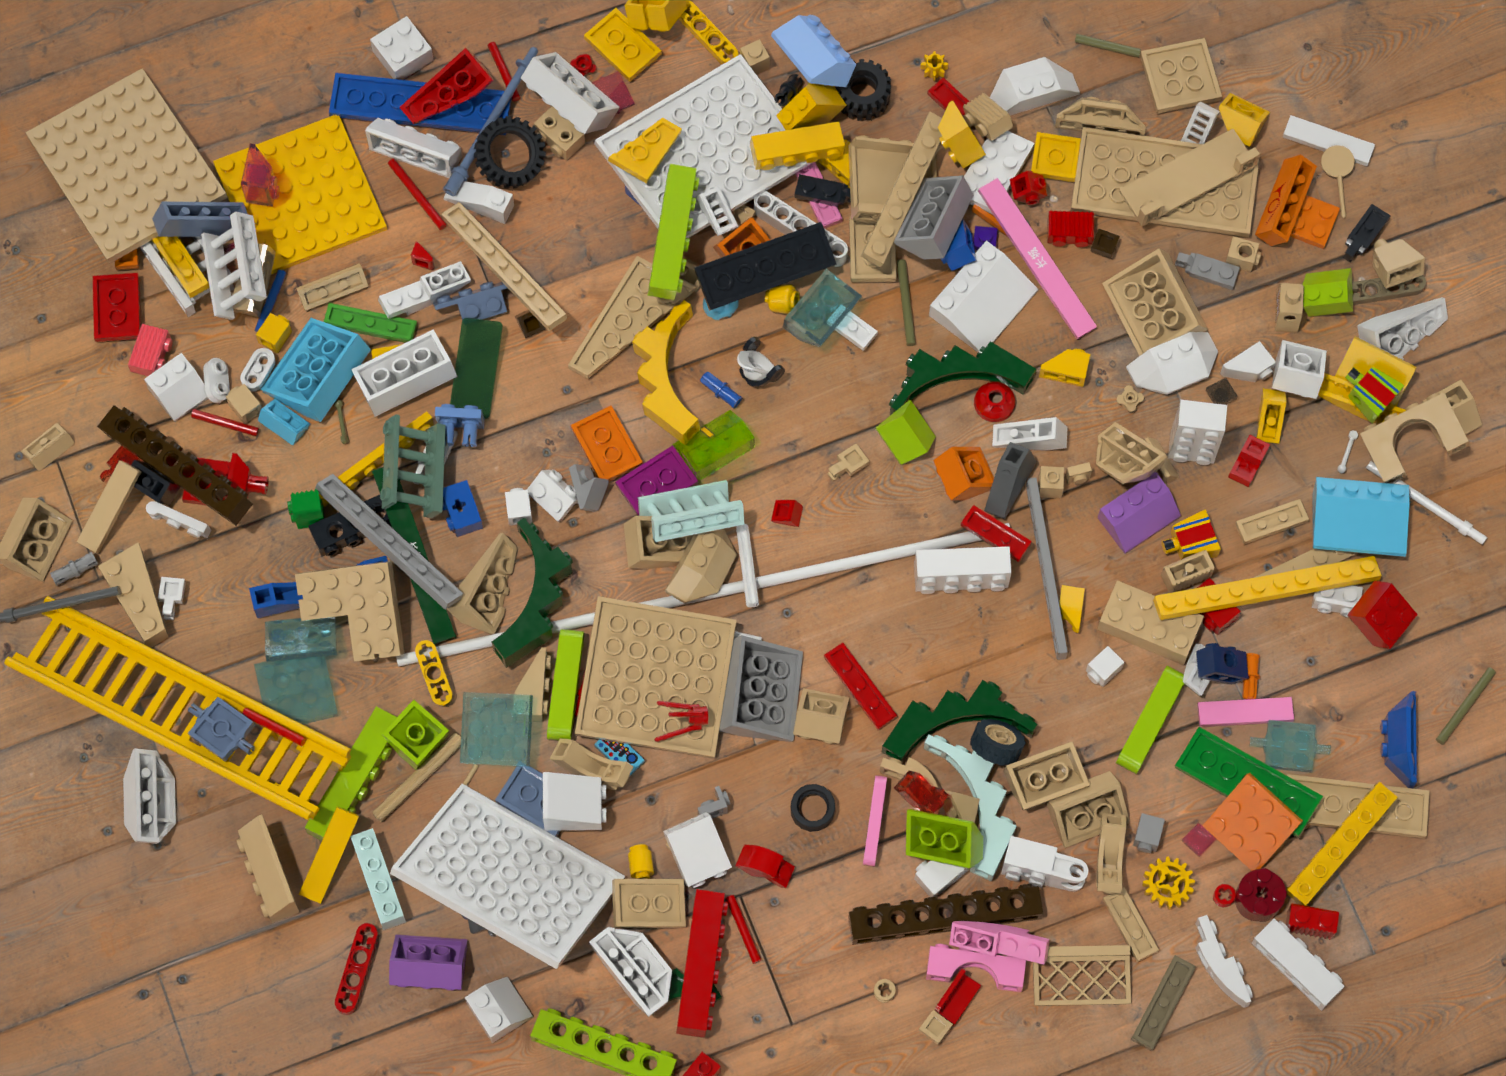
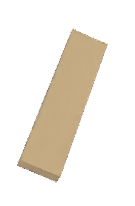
M119 460L77 540L78 543L95 553L100 552L141 474L140 470Z

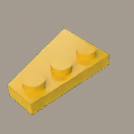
M661 118L643 131L642 135L634 141L628 142L624 145L623 149L609 156L608 161L647 184L681 134L682 128L665 118Z

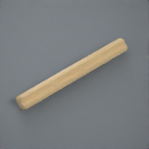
M457 733L453 734L373 811L375 818L383 822L464 744L463 738Z

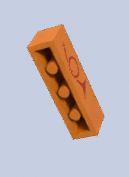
M1300 154L1284 159L1255 235L1270 246L1288 242L1317 168L1314 163Z

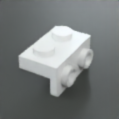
M553 469L542 470L528 487V493L558 522L562 521L571 508L578 504L575 489L562 480L563 477L559 472Z

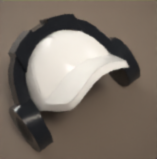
M757 337L750 338L743 346L744 351H741L737 356L738 364L741 366L739 371L742 378L753 387L776 382L785 372L782 365L774 366L766 356L756 351L761 344Z

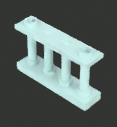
M727 480L638 497L639 516H652V535L655 542L744 525L743 503L741 500L729 502Z

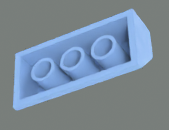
M798 15L772 32L771 37L809 83L847 87L856 63L851 59L850 54L840 46V42L835 40L830 31L820 22L817 16Z

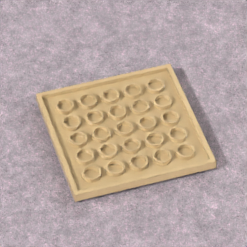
M598 596L574 735L715 758L736 620ZM657 701L707 706L708 725H702L701 730H693L655 742L654 739L656 737L692 725L688 724L687 717L668 716L669 712H687L688 709L657 705Z

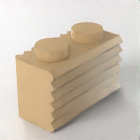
M985 93L979 95L978 98L975 97L974 100L963 106L965 112L964 119L970 127H975L982 137H987L990 141L1013 127L1010 114Z
M1203 550L1164 566L1161 577L1168 592L1173 593L1178 590L1181 591L1182 588L1190 587V585L1194 586V583L1198 584V582L1203 580L1206 581L1209 577L1211 578L1215 567L1207 551Z

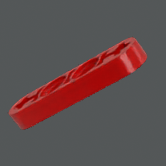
M370 923L360 925L356 931L337 991L335 1006L338 1012L343 1015L352 1014L358 1006L377 945L378 931ZM370 929L371 934L374 935L373 938L369 937L367 939L366 945L370 949L364 946H357L358 943L363 945L364 937L361 935L362 932L366 933ZM360 951L367 954L366 961L362 964L355 963L353 960L354 955ZM352 974L360 977L359 984L354 987L346 983L348 976ZM343 989L349 992H356V995L350 994L349 1001L352 1003V1006H347L346 1009H343L340 1001H345L347 997V992H343Z

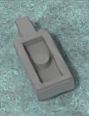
M1179 252L1175 262V266L1185 268V272L1190 274L1189 277L1230 290L1233 289L1240 268L1196 253L1188 255Z

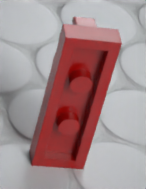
M975 505L971 507L960 525L993 547L1010 546V557L1017 562H1020L1032 544L1031 540Z

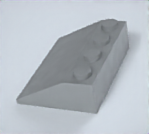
M743 635L733 639L719 731L743 737L787 742L794 741L793 732L797 713L803 651Z

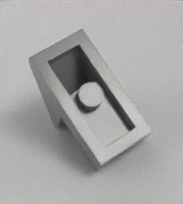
M574 464L569 467L580 510L596 512L599 510L609 480L594 478L590 466Z

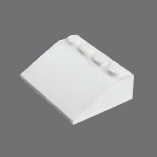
M985 241L975 253L976 261L966 264L932 302L929 310L931 318L977 352H979L982 346L986 347L990 341L994 342L1038 291V288L1003 252L988 241Z

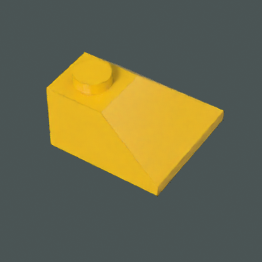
M1229 93L1219 106L1227 131L1234 129L1243 144L1249 147L1257 138L1270 113L1232 93Z

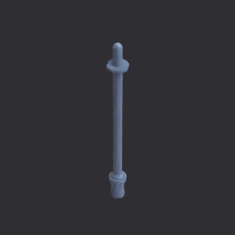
M531 47L523 60H516L515 63L518 69L480 133L489 123L494 122L500 117L521 82V76L532 58L536 57L538 53L536 47ZM476 139L460 166L453 167L451 170L452 175L443 187V191L450 196H455L463 181H466L469 177L467 170L474 160Z

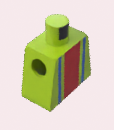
M1353 367L1345 377L1355 386L1348 397L1372 424L1404 387L1402 383L1375 367H1372L1365 375Z

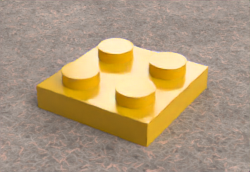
M1037 132L1031 171L1043 175V178L1075 182L1081 138Z

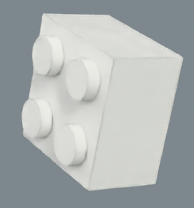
M407 16L370 39L373 53L393 79L404 80L434 61L432 48Z
M1282 340L1275 360L1272 388L1282 392L1317 399L1324 379L1327 351Z

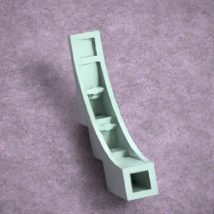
M928 735L924 743V750L948 761L962 776L973 797L980 799L977 810L980 832L984 837L983 860L970 868V872L992 881L1008 848L1010 837L1014 835L1016 825L1013 824L1014 822L1004 816L1000 818L996 816L1007 791L997 782H987L995 765L994 763L984 760L975 751L972 754L968 753L969 751L963 746L948 744L947 740L941 736L934 735L933 737Z

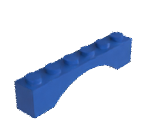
M387 556L362 561L357 565L386 562L388 560ZM296 582L269 583L249 588L257 618L299 609V600L303 599V595H298Z

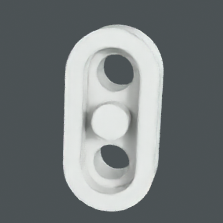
M267 348L257 349L240 376L242 385L245 384L250 391L259 390L274 368L275 357L271 350ZM264 359L268 360L266 364L260 363ZM250 379H257L255 383H249Z
M212 358L205 363L203 368L205 393L210 401L221 403L226 399L230 391L228 368L223 360Z

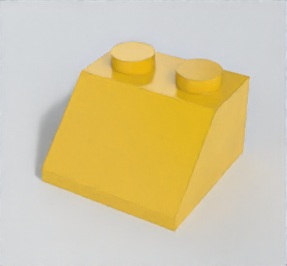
M951 101L938 126L942 134L939 140L945 149L950 147L951 150L948 151L951 159L954 163L959 161L964 169L986 154L957 106Z

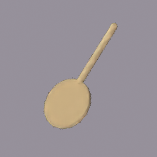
M1335 145L1324 151L1321 157V165L1326 174L1338 179L1341 216L1345 218L1346 211L1342 177L1347 176L1352 171L1355 159L1353 153L1348 148Z

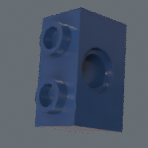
M1218 643L1206 644L1205 648L1196 651L1198 678L1231 685L1249 679L1245 651L1236 650V647H1221Z

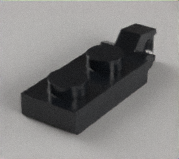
M799 174L794 194L795 198L836 207L844 205L845 202L851 203L848 185Z
M1371 204L1349 234L1345 243L1348 249L1345 251L1343 258L1351 262L1357 252L1361 255L1366 252L1391 215Z

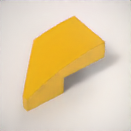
M1062 585L1059 600L1062 620L1066 619L1073 626L1072 630L1078 633L1085 588Z

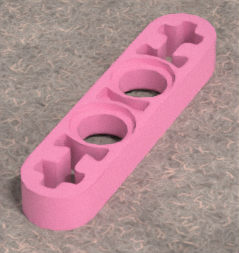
M875 775L863 865L875 866L887 777Z

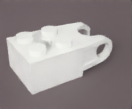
M1011 836L1001 875H1005V878L1011 881H1019V879L1028 881V884H1032V886L1042 887L1044 885L1067 891H1078L1084 886L1088 875V867L1080 859L1057 853V847ZM1073 865H1079V866H1081L1082 869H1083V872H1082L1079 868L1074 867ZM1071 873L1077 874L1079 877H1073ZM1069 883H1079V884L1076 885V886H1073V885H1070Z

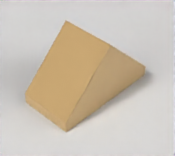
M938 790L936 792L948 817L975 823L979 798L945 790Z

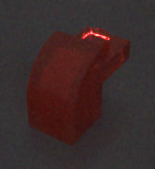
M910 770L894 787L912 807L918 811L928 813L938 811L949 796L944 789L931 786L920 773Z

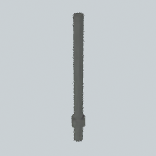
M119 586L19 609L14 607L4 609L0 613V622L10 623L17 621L21 617L121 595V589Z

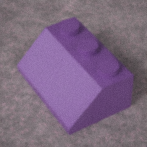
M1156 472L1102 507L1098 514L1099 521L1124 554L1181 517L1169 488Z
M395 935L389 960V985H397L399 987L413 986L424 989L443 988L446 990H461L465 973L467 939Z

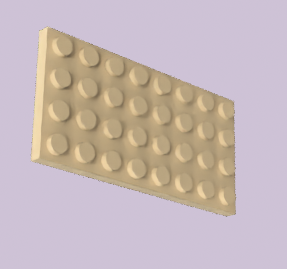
M1083 127L1071 211L1094 212V215L1138 221L1120 194V188L1203 144ZM1259 159L1257 166L1150 223L1249 237Z

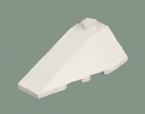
M1441 297L1371 318L1357 325L1359 338L1404 360L1403 356L1408 351H1414L1419 346L1417 343L1426 335L1430 336L1448 319L1445 298Z

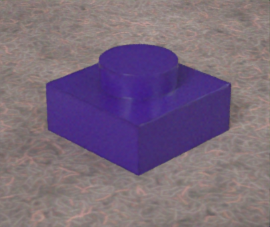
M975 226L974 249L979 250L985 241L996 247L997 228Z

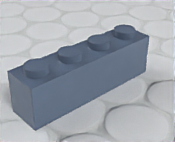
M162 201L152 220L159 237H202V233L220 236L232 228L231 214L234 212L248 213L243 202Z

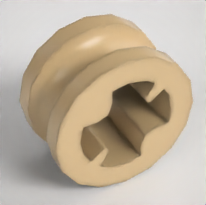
M887 979L879 980L874 987L876 1000L882 1003L891 1001L895 995V985ZM886 985L889 987L888 991L891 994L889 996L886 994L883 997L880 995L881 991L878 988L880 986L883 988Z

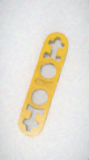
M685 0L686 10L690 9L692 19L690 21V16L684 12L678 20L721 65L731 60L730 58L725 59L723 47L727 55L733 54V58L738 56L736 47L692 1ZM697 22H703L706 24V28L699 31L694 28V25ZM711 37H717L720 39V43L713 46L709 44L708 40Z

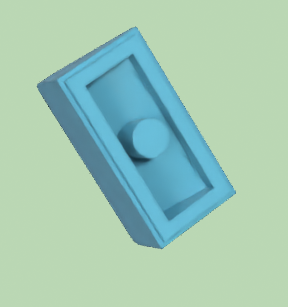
M276 399L264 406L258 417L260 423L291 445H294L310 427L309 422Z

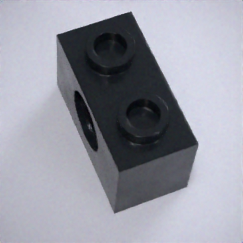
M134 460L131 466L141 471L134 487L157 503L170 505L180 486L147 463Z

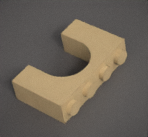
M1434 393L1426 398V402L1411 404L1406 408L1405 412L1399 415L1397 413L1391 414L1384 419V422L1378 425L1376 423L1370 424L1363 429L1364 432L1360 433L1384 483L1392 484L1407 476L1396 454L1395 442L1398 434L1408 425L1423 423L1434 428L1439 434L1449 456L1471 446L1445 393Z

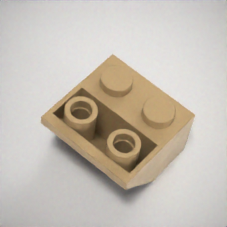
M1462 380L1439 391V394L1445 393L1465 435L1482 426L1475 400ZM1429 426L1435 437L1438 439V441L1444 448L1445 446L1437 431L1431 426Z

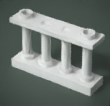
M234 212L230 215L232 228L222 235L201 234L214 316L229 320L235 318L233 306L241 300L248 298L263 301L267 298L254 217L240 212ZM234 238L235 249L224 254L223 244ZM237 258L239 269L228 275L226 265ZM240 279L242 289L231 296L230 285Z
M193 237L195 241L185 247L190 255L199 249L204 253L201 237ZM150 241L140 246L141 251L185 314L190 317L196 313L193 306L196 303L195 301L209 293L210 288L190 299L188 294L181 288L182 285L176 276H173L169 271L171 269L164 258L161 259L158 255L159 251L154 243ZM205 260L197 264L201 272L207 269ZM227 268V273H228V275H229V274H231V272H230V270ZM233 284L230 285V291L234 289Z

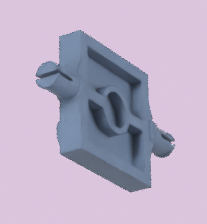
M217 697L204 710L195 703L191 704L192 708L189 706L188 712L196 716L197 720L187 734L224 762L238 748L248 755L252 753L250 750L254 751L255 746L245 740L246 736L254 728V722L225 701Z

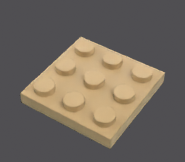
M1205 38L1140 52L1157 114L1196 106L1199 102L1206 104L1221 101L1222 94Z

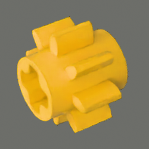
M935 51L929 56L924 55V62L920 65V69L925 70L924 77L928 76L935 81L939 76H945L944 70L948 69V63L944 62L945 55L940 56Z

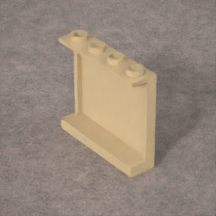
M865 135L853 139L848 146L851 220L877 222L914 143H911L909 140L874 139ZM938 146L924 178L937 177L936 154L940 150V146Z

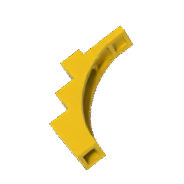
M685 300L680 305H676L664 321H660L657 324L655 331L647 326L643 331H639L632 341L634 352L647 361L639 367L637 372L639 383L652 392L643 400L644 414L684 445L700 430L698 418L684 407L671 387L668 378V360L678 331L693 317L692 307Z

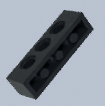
M380 495L364 501L375 513H385L382 519L391 527L386 510L382 509ZM340 512L308 526L321 557L335 555L339 552V549L346 546H355L362 539L366 538L357 528L352 527L353 524ZM335 531L343 532L338 538L331 536Z

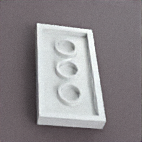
M1006 131L992 141L987 138L982 146L986 155L973 162L964 175L973 193L970 204L973 206L975 204L986 212L993 214L979 194V188L998 178L1008 193L1011 188L1009 179L1019 174L1033 151L1035 143L1010 131Z

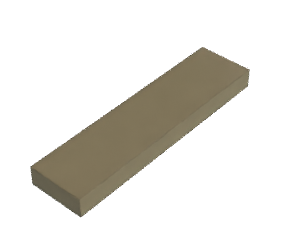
M1174 955L1131 1038L1133 1042L1153 1051L1196 968L1195 965Z

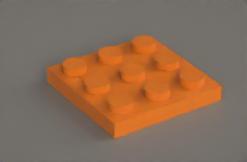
M1248 773L1202 826L1252 871L1261 869L1303 820L1251 773Z

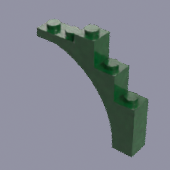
M991 341L986 347L982 346L976 357L954 345L951 351L947 350L944 353L941 361L919 349L915 355L913 353L910 355L905 364L907 366L906 375L908 376L901 385L902 391L900 394H895L889 402L890 415L907 401L913 400L926 390L951 381L975 379L1001 382L1023 395L1034 380L1037 369Z
M525 518L517 522L519 534L531 548L535 559V577L532 592L517 620L504 633L491 641L493 651L506 668L553 638L551 630L553 625L547 615L563 606L561 597L563 592L557 583L573 573L571 565L573 560L566 551L563 553L559 547L552 550L550 544L545 539L543 541L540 539L536 526L532 522L529 524Z
M982 680L968 702L965 701V697L955 691L952 693L947 690L933 712L930 711L931 709L922 702L916 703L912 700L882 745L881 752L903 763L909 753L926 739L928 735H932L946 727L965 722L997 719L1014 726L1030 738L1034 735L1038 724L1035 723V719L1026 713L1022 715L1017 712L1015 707L1009 702H1001L1002 691H1000V687L991 681L987 683Z

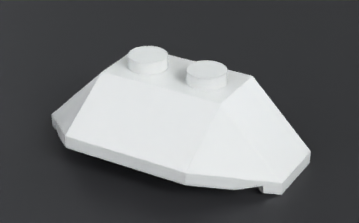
M1043 57L1003 69L990 98L1011 116L1080 95V91L1071 72Z
M1189 332L1147 350L1127 365L1126 369L1137 388H1145L1168 395L1208 378L1218 350L1208 332Z
M135 748L132 751L123 778L124 825L135 842L157 844L176 824L175 778L156 750Z
M607 927L589 941L606 969L633 1003L648 1017L668 1003L672 969L643 933Z

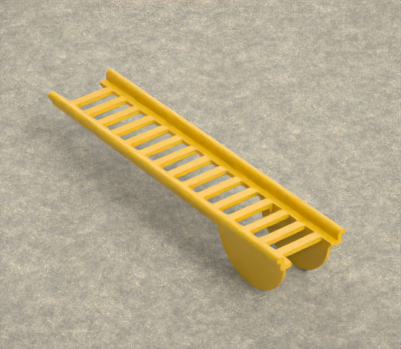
M47 596L44 599V603L54 601L55 599ZM71 607L43 612L42 615L52 619L28 658L16 652L12 658L8 656L4 662L6 666L306 820H313L320 809L318 806L310 803L309 800L328 769L340 772L351 759L349 753L352 749ZM63 625L71 629L48 666L44 667L38 664V660L60 626ZM80 634L89 638L90 640L66 677L56 673ZM101 644L109 648L85 687L75 683L98 645ZM119 653L128 659L103 697L94 691ZM138 663L147 669L122 707L113 701ZM156 673L166 677L143 716L132 712ZM175 683L186 687L162 726L152 722ZM196 692L205 697L199 706L202 710L209 707L219 697L241 714L247 707L305 737L306 742L303 746H300L261 726L262 731L253 744L255 746L254 751L250 750L252 753L250 755L247 754L241 765L237 766L230 762L235 751L224 762L204 746H198L191 742L192 738L187 733L195 725L196 716H193L181 736L171 732ZM269 738L272 741L280 742L260 776L249 772ZM288 749L297 753L298 757L281 784L269 782ZM309 760L318 766L298 797L290 793L289 790Z

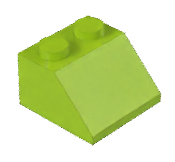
M1351 268L1306 273L1303 282V308L1308 317L1353 312Z
M413 700L382 733V736L403 760L417 770L448 737L449 730L419 703Z

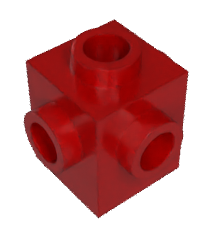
M1025 171L1009 179L1014 200L1026 203L1027 205H1034L1039 203L1040 199L1047 196L1046 181L1043 175L1033 173V171Z

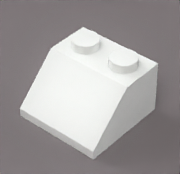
M182 353L144 379L148 390L174 422L208 399L205 393V384Z
M508 977L485 984L465 997L467 1005L492 1043L533 1018Z

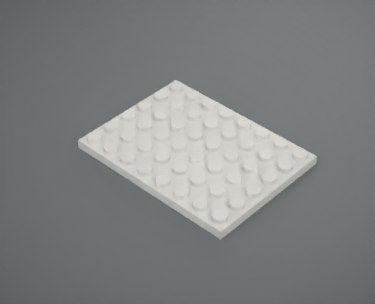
M741 54L597 138L594 143L657 229L659 227L670 164L697 169L695 177H699V185L697 191L693 190L692 197L694 198L719 186L731 212L812 164L800 162L790 167L782 165L776 166L771 170H755L750 149L751 136L785 131V128L776 116L782 108L775 102L774 97ZM661 118H665L682 128L681 134L647 184L608 161L609 156L623 149L624 145L628 142L634 141L642 135L643 131ZM713 197L711 199H708L707 201L708 203H712L716 200ZM696 200L694 211H690L689 218H693L691 232H686V238L711 225ZM716 205L711 209L712 211H715L720 209V207ZM722 212L716 215L715 217L716 219H719L721 217H724L725 215Z
M464 784L459 786L393 865L390 872L391 875L555 969H558L613 896L612 880L625 878L621 873Z

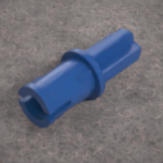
M706 372L701 377L700 382L714 392L716 398L720 397L732 406L733 409L742 401V396H739L729 388L727 382L723 383L710 372Z

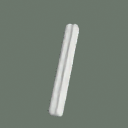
M744 524L737 526L736 532L746 606L751 608L757 607L759 602L749 526Z

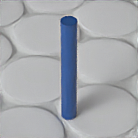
M283 270L277 271L255 327L256 332H258L272 312L286 276V272Z

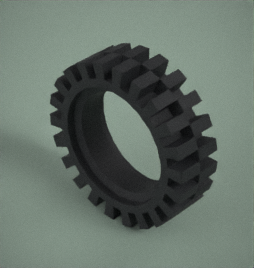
M506 116L504 119L502 117L498 118L494 122L489 123L476 139L474 158H477V162L475 164L477 168L480 167L482 169L480 174L482 176L485 174L488 177L486 180L488 182L494 181L497 187L504 185V188L509 189L513 186L514 189L520 185L524 186L540 172L541 167L544 165L545 161L543 158L546 156V151H543V149L546 147L545 142H541V133L536 134L537 128L534 125L532 127L528 126L530 122L527 120L521 122V118L515 117L511 119V116ZM511 133L517 135L526 143L529 150V161L525 168L516 172H508L502 170L494 163L490 148L496 136Z

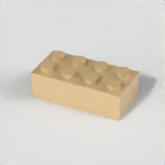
M1117 580L1097 630L1184 665L1204 616L1192 614L1160 620L1153 602L1154 595Z

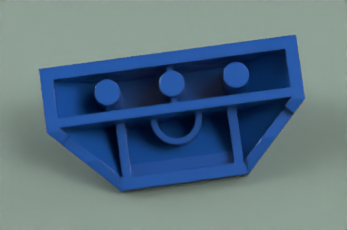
M1411 691L1387 713L1385 719L1381 720L1380 732L1384 734V743H1381L1380 749L1381 757H1384V764L1407 788L1412 789L1417 783L1416 691Z

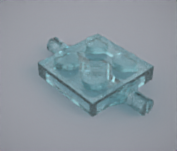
M1268 720L1265 738L1250 737L1249 747L1263 748L1265 764L1270 767L1311 773L1315 755H1330L1331 745L1317 744L1315 738L1316 725Z

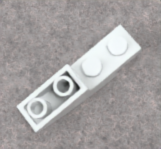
M460 261L423 275L418 282L379 296L378 301L388 319L405 312L407 315H410L437 302V298L453 294L470 283L471 279Z
M1207 915L1199 917L1195 924L1202 942L1198 943L1195 949L1203 966L1226 995L1243 1008L1248 1007L1253 994L1248 984L1245 985L1242 976L1244 972L1240 962H1236L1234 956L1224 959L1226 952L1223 944L1218 943L1216 939L1217 929L1213 920L1209 921Z

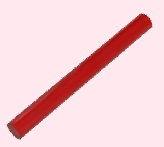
M395 158L389 160L387 164L438 229H444L447 224Z

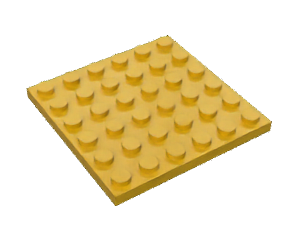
M333 115L213 161L229 202H243L248 215L254 217L258 244L268 245L276 251L271 274L387 230L385 221L340 116Z

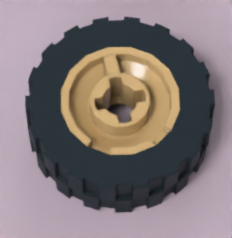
M983 719L977 723L970 739V745L973 751L984 760L994 764L1009 765L1018 761L1025 745V738L1019 730L1006 722L997 719Z

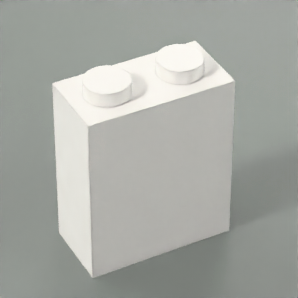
M707 812L663 831L682 879H684V883L688 887L692 886L695 888L701 886L706 882L705 879L712 876L714 878L721 877L727 873L728 869L732 868L712 818Z

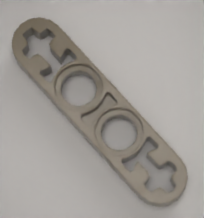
M1422 275L1397 284L1399 286L1397 292H1391L1388 288L1386 289L1380 278L1352 282L1353 305L1418 295L1423 291L1426 279ZM1412 280H1415L1416 283H1419L1418 288H1415V285L1411 284ZM1373 286L1376 288L1377 294L1370 296L1365 292V288Z

